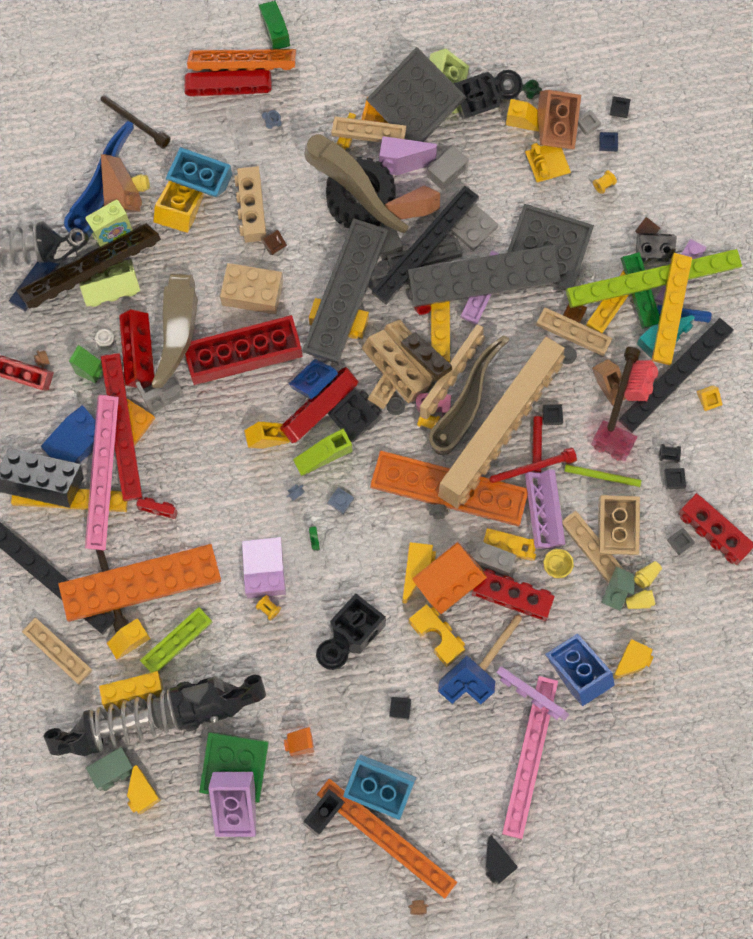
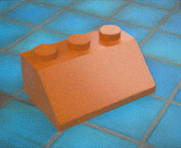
M457 542L413 577L412 580L429 603L442 614L487 577L481 566Z

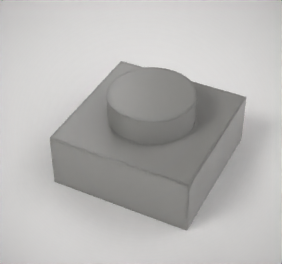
M589 110L579 117L578 126L585 135H588L599 128L601 122Z

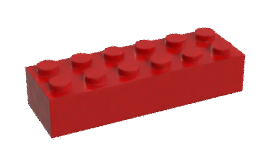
M292 315L191 341L185 353L194 385L303 357Z

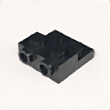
M356 388L328 413L340 429L344 428L350 442H354L366 430H370L383 418L380 415L382 410L376 404L372 405L369 402L368 393L365 390L360 391Z

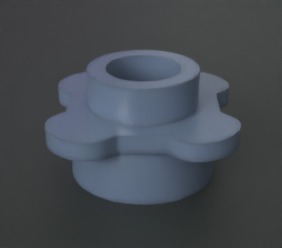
M271 110L268 113L264 112L262 114L268 129H272L274 126H281V116L277 111Z
M295 484L288 490L290 494L286 497H290L294 501L305 492L302 488L304 485L298 486Z

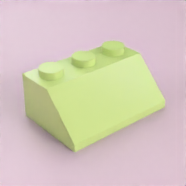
M445 48L430 54L429 59L452 83L467 79L469 66ZM457 107L452 113H459V107Z
M132 259L125 260L120 264H114L108 267L105 272L97 273L91 276V279L79 283L86 307H95L100 305L101 302L108 300L110 302L116 301L119 297L133 296L140 292Z

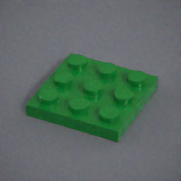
M209 732L199 793L209 794V784L213 772H253L255 802L259 803L269 741Z

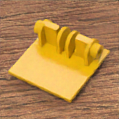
M534 143L531 145L530 150L525 151L536 183L571 173L562 148L540 146Z

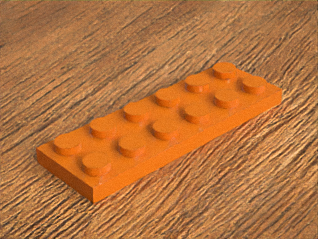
M296 49L190 50L187 68L193 71H201L203 69H210L211 71L228 69L235 71L239 68H246L249 71L256 70V68H263L264 70H273L274 68L291 70L295 68L297 55Z

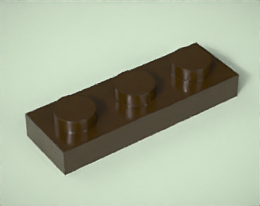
M417 332L401 341V346L437 380L452 371V365Z

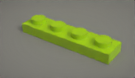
M198 607L140 661L151 673L159 672L213 623L212 620Z

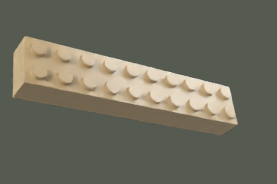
M548 337L543 339L440 482L438 497L457 509L461 504L464 505L467 502L471 489L475 490L481 481L479 480L481 475L487 474L491 467V461L493 459L497 460L501 454L500 449L503 444L506 446L509 443L513 430L517 431L519 429L523 416L527 417L533 408V402L539 401L543 394V388H548L553 380L552 376L554 373L558 374L561 370L562 362L565 359L563 355L565 348Z

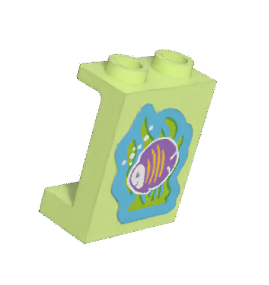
M118 200L86 216V221L93 231L92 236L99 247L132 230L127 213Z

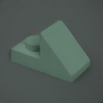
M615 567L601 603L621 611L627 594L634 595V574Z

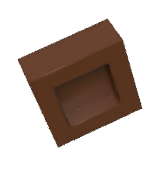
M646 217L635 232L657 233L661 228Z
M274 230L261 239L270 255L287 246L279 230Z
M568 304L563 316L580 323L587 307L582 305L570 308Z

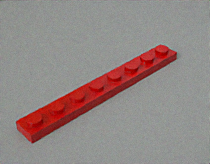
M120 353L101 356L107 396L119 397L114 446L122 498L124 502L137 500L138 498L142 499Z

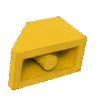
M511 99L506 125L539 132L538 109L529 102Z
M257 422L244 430L248 448L264 449L289 443L290 440L280 430L281 423Z
M137 618L122 627L107 642V645L118 660L151 638Z
M631 639L613 678L618 679L642 671L645 666L649 667L654 658L651 655L653 649Z
M135 765L132 770L127 793L130 801L127 804L133 813L137 811L139 814H143L160 802L161 799L140 767Z

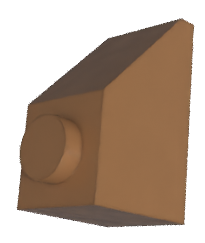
M607 359L592 367L598 385L613 406L622 375L619 366Z

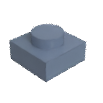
M338 487L327 504L344 515L353 502L354 497Z

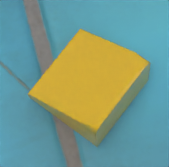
M713 385L697 391L704 411L723 405L718 387Z

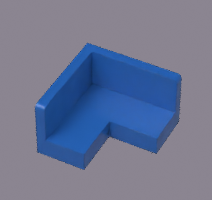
M466 656L439 680L438 692L452 704L467 692L481 705L495 693L496 681L470 657Z

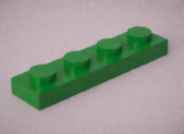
M640 252L620 258L625 275L645 270ZM652 290L633 293L632 298L642 329L659 324L660 316Z

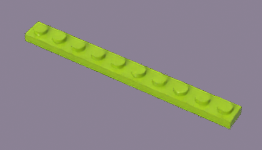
M734 249L692 259L688 280L741 268L742 263L738 250ZM670 265L567 288L565 291L570 308L666 286Z

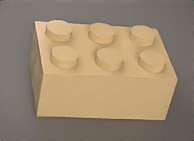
M227 263L220 294L222 306L277 314L283 286L282 272Z

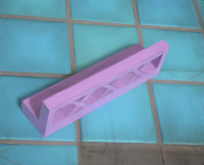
M549 469L542 473H525L535 548L555 549L565 545L555 470ZM532 478H536V479H537V481H538V487H537V488H536L535 485L533 484V479H532ZM536 496L540 499V506L535 501ZM538 515L543 519L542 525L538 521ZM541 533L544 535L546 543H541Z

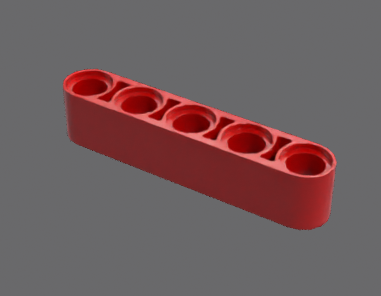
M260 69L252 71L187 73L184 76L185 94L195 97L269 93L272 90L271 72Z
M347 367L339 370L331 383L327 384L317 396L312 399L309 398L281 425L280 430L291 443L299 441L357 386L359 381Z

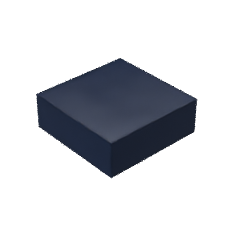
M600 132L599 151L617 152L618 132Z

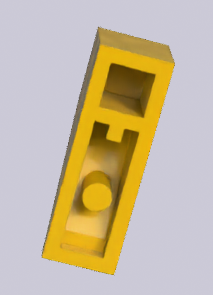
M410 542L402 603L406 604L417 589V585L412 578L435 560L436 551H432L433 545Z

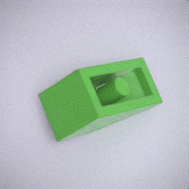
M78 345L69 362L76 375L96 383L103 376L102 362Z

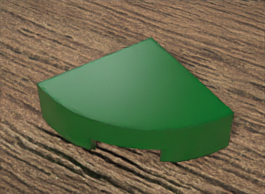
M316 526L309 527L313 551L320 550Z

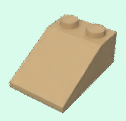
M600 495L598 498L599 554L639 555L640 496Z

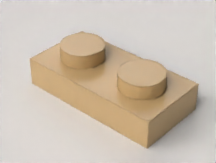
M384 374L368 398L369 401L382 409L385 408L396 390Z

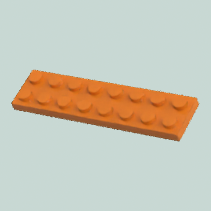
M380 450L370 488L434 505H446V508L520 526L528 495L527 488L501 481L491 483L489 478L480 477L479 485L475 490L471 489L467 502L464 505L461 504L457 509L438 497L440 482L450 468Z
M212 544L58 584L66 618L70 622L221 582V577Z

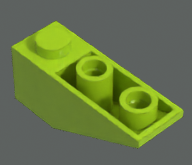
M343 428L325 437L294 458L293 461L300 475L303 476L353 452L352 444Z

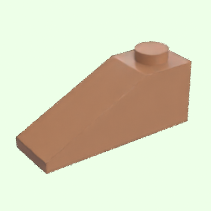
M424 185L386 203L385 207L400 220L427 216L440 209V193Z

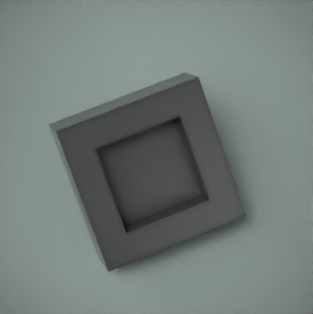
M684 528L667 539L678 555H681L695 544V541Z

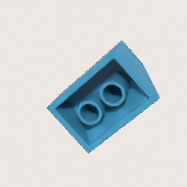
M180 147L166 176V180L217 198L226 190L232 177V170L229 164Z
M360 755L355 763L343 797L400 820L417 777Z

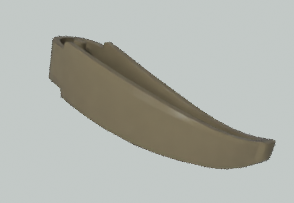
M316 134L308 140L304 156L310 165L347 189L378 221L398 232H407L409 226L384 206L360 164L347 151L321 134Z
M171 273L168 286L164 287L163 351L157 372L152 381L153 388H162L166 384L191 344L198 304L193 275Z
M503 335L481 353L471 369L462 393L449 411L431 429L429 441L435 453L447 455L452 452L472 426L480 406L486 369L495 355L509 342L507 336Z

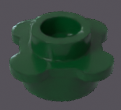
M532 79L523 84L522 91L526 93L528 99H533L535 95L540 94L542 88L539 87V83L536 80Z

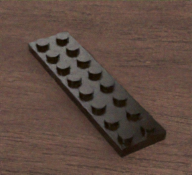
M145 223L16 290V292L29 309L36 308L45 300L57 297L64 290H70L76 284L91 279V276L105 272L108 267L122 263L125 258L139 254L144 248L154 246L161 238L151 226Z

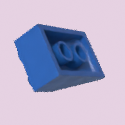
M83 405L67 416L41 445L42 449L51 458L79 464L93 453L96 420Z
M578 633L545 654L561 680L581 706L586 705L615 686L612 671Z

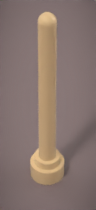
M517 614L514 616L479 666L484 671L521 622V615Z

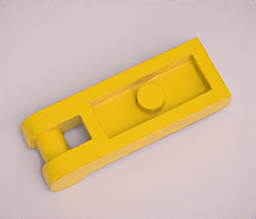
M487 528L484 543L513 553L518 558L535 561L536 548L534 539H527ZM523 545L528 546V550L526 552L521 551Z

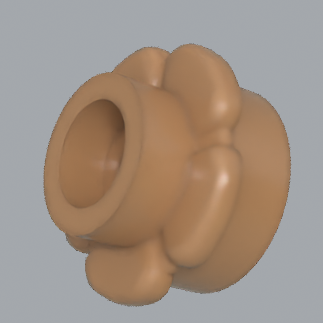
M37 350V355H34L36 365L44 368L46 365H49L48 356L45 350L40 352Z
M414 900L412 905L408 906L411 915L427 914V907H429V905L424 904V900Z

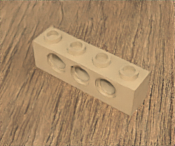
M259 166L238 168V175L234 176L235 186H239V192H236L237 203H241V208L238 209L239 220L242 219L243 225H239L240 236H244L245 243L262 241L261 239L267 235ZM249 186L252 187V189H250V190H246V189H245L246 187H249ZM248 203H254L253 206H246ZM251 219L256 220L254 223L248 222Z
M385 330L367 338L361 349L408 404L415 401L419 394L427 392L431 384Z

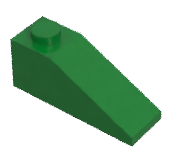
M276 1L260 4L259 9L272 48L282 49L289 47V33Z

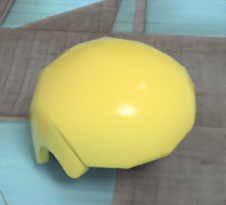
M554 549L545 555L543 565L544 570L549 576L564 578L572 572L574 562L573 557L566 550Z

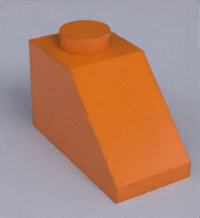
M310 727L287 734L284 746L285 751H289L290 756L314 753Z

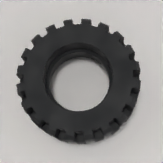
M357 157L356 161L368 176L372 186L377 190V196L384 206L386 203L395 200L396 186L390 170L387 167L382 168V163L379 161L375 163L372 158L367 157V160L362 157ZM328 177L326 182L327 206L332 217H335L339 224L343 222L344 227L349 229L354 218L380 226V221L373 217L361 204L352 203L344 197V192L347 189Z

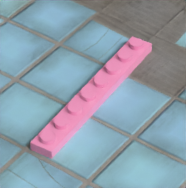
M98 395L85 549L106 550L119 397Z
M539 676L535 690L554 702L558 681ZM533 703L502 835L521 840L523 839L550 720V715L547 714L549 710L545 707L540 709Z

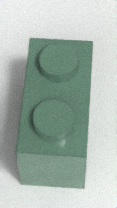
M120 747L87 766L86 770L96 788L100 791H107L114 787V782L119 779L124 781L131 777L134 766L125 749Z

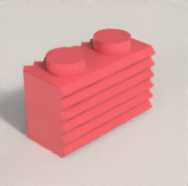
M637 360L633 363L624 395L628 401L647 402L649 394H652L653 382L658 376V368L652 360Z

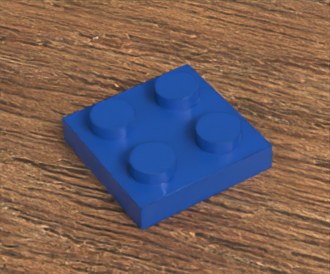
M314 359L289 385L293 390L312 399L327 384L331 383L338 373L335 368Z

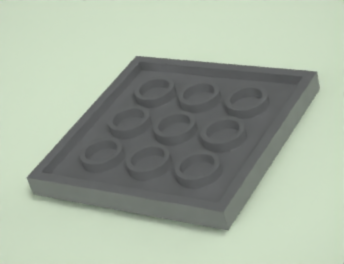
M416 47L366 100L389 124L406 126V140L424 142L467 97Z
M524 204L507 253L554 245L561 282L550 284V286L566 290L575 285L594 225Z

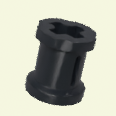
M661 444L659 461L664 459L679 463L681 446L668 447L665 444Z

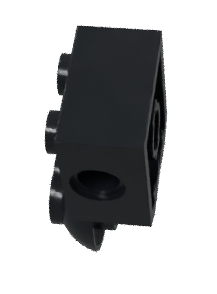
M503 70L495 78L489 72H485L453 83L467 97L458 106L462 120L498 108L501 98L506 100L514 99L521 93L523 87L520 75L513 70ZM505 80L511 82L512 87L510 90L504 88L503 83Z
M355 593L330 620V630L333 638L325 640L318 646L316 650L318 663L328 670L341 668L348 660L350 652L361 654L386 626V616ZM331 653L337 655L334 659H330L327 656Z

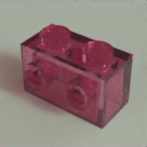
M603 420L591 445L599 452L610 454L617 461H626L637 436L615 426L614 431L610 432L607 429L609 422Z

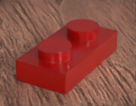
M144 497V499L138 498L136 506L140 511L172 519L177 517L178 512L171 503H156L154 499Z

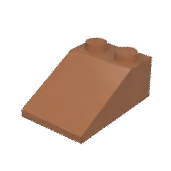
M554 90L540 91L538 102L540 145L575 150L581 103L580 94Z
M101 154L104 206L118 200L126 213L141 212V197L121 159Z

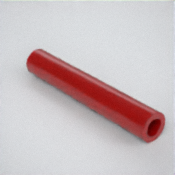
M541 416L533 417L532 463L542 460L543 417ZM542 468L532 472L541 473Z

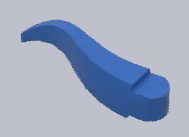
M127 121L115 133L102 154L118 158L124 143L134 129L132 122ZM101 158L87 188L70 208L69 213L64 219V225L68 233L72 229H81L87 232L89 238L93 233L86 221V216L104 207ZM80 232L75 235V240L77 241L82 240Z

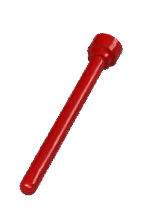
M570 447L564 449L561 455L492 475L489 481L496 483L561 462L574 463L577 461V455L575 450Z

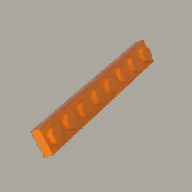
M331 779L327 780L316 794L322 799L330 789L345 802L338 811L340 815L445 899L457 884L456 880L362 804L343 797L345 791Z

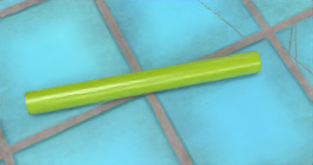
M567 464L564 471L640 487L642 481L640 479Z

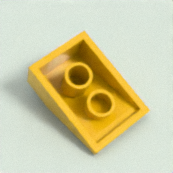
M168 181L155 204L153 222L188 233L194 223L204 193Z

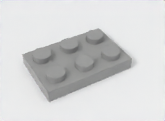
M459 190L433 214L435 219L460 192ZM474 204L452 229L451 233L474 251L498 228V223Z

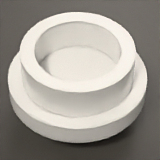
M108 329L99 330L95 336L96 343L101 347L110 346L114 341L113 333Z

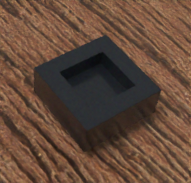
M613 96L610 116L627 118L631 99Z
M562 404L543 405L544 425H563Z
M684 468L664 470L666 489L686 488Z
M391 697L389 718L409 720L411 699Z

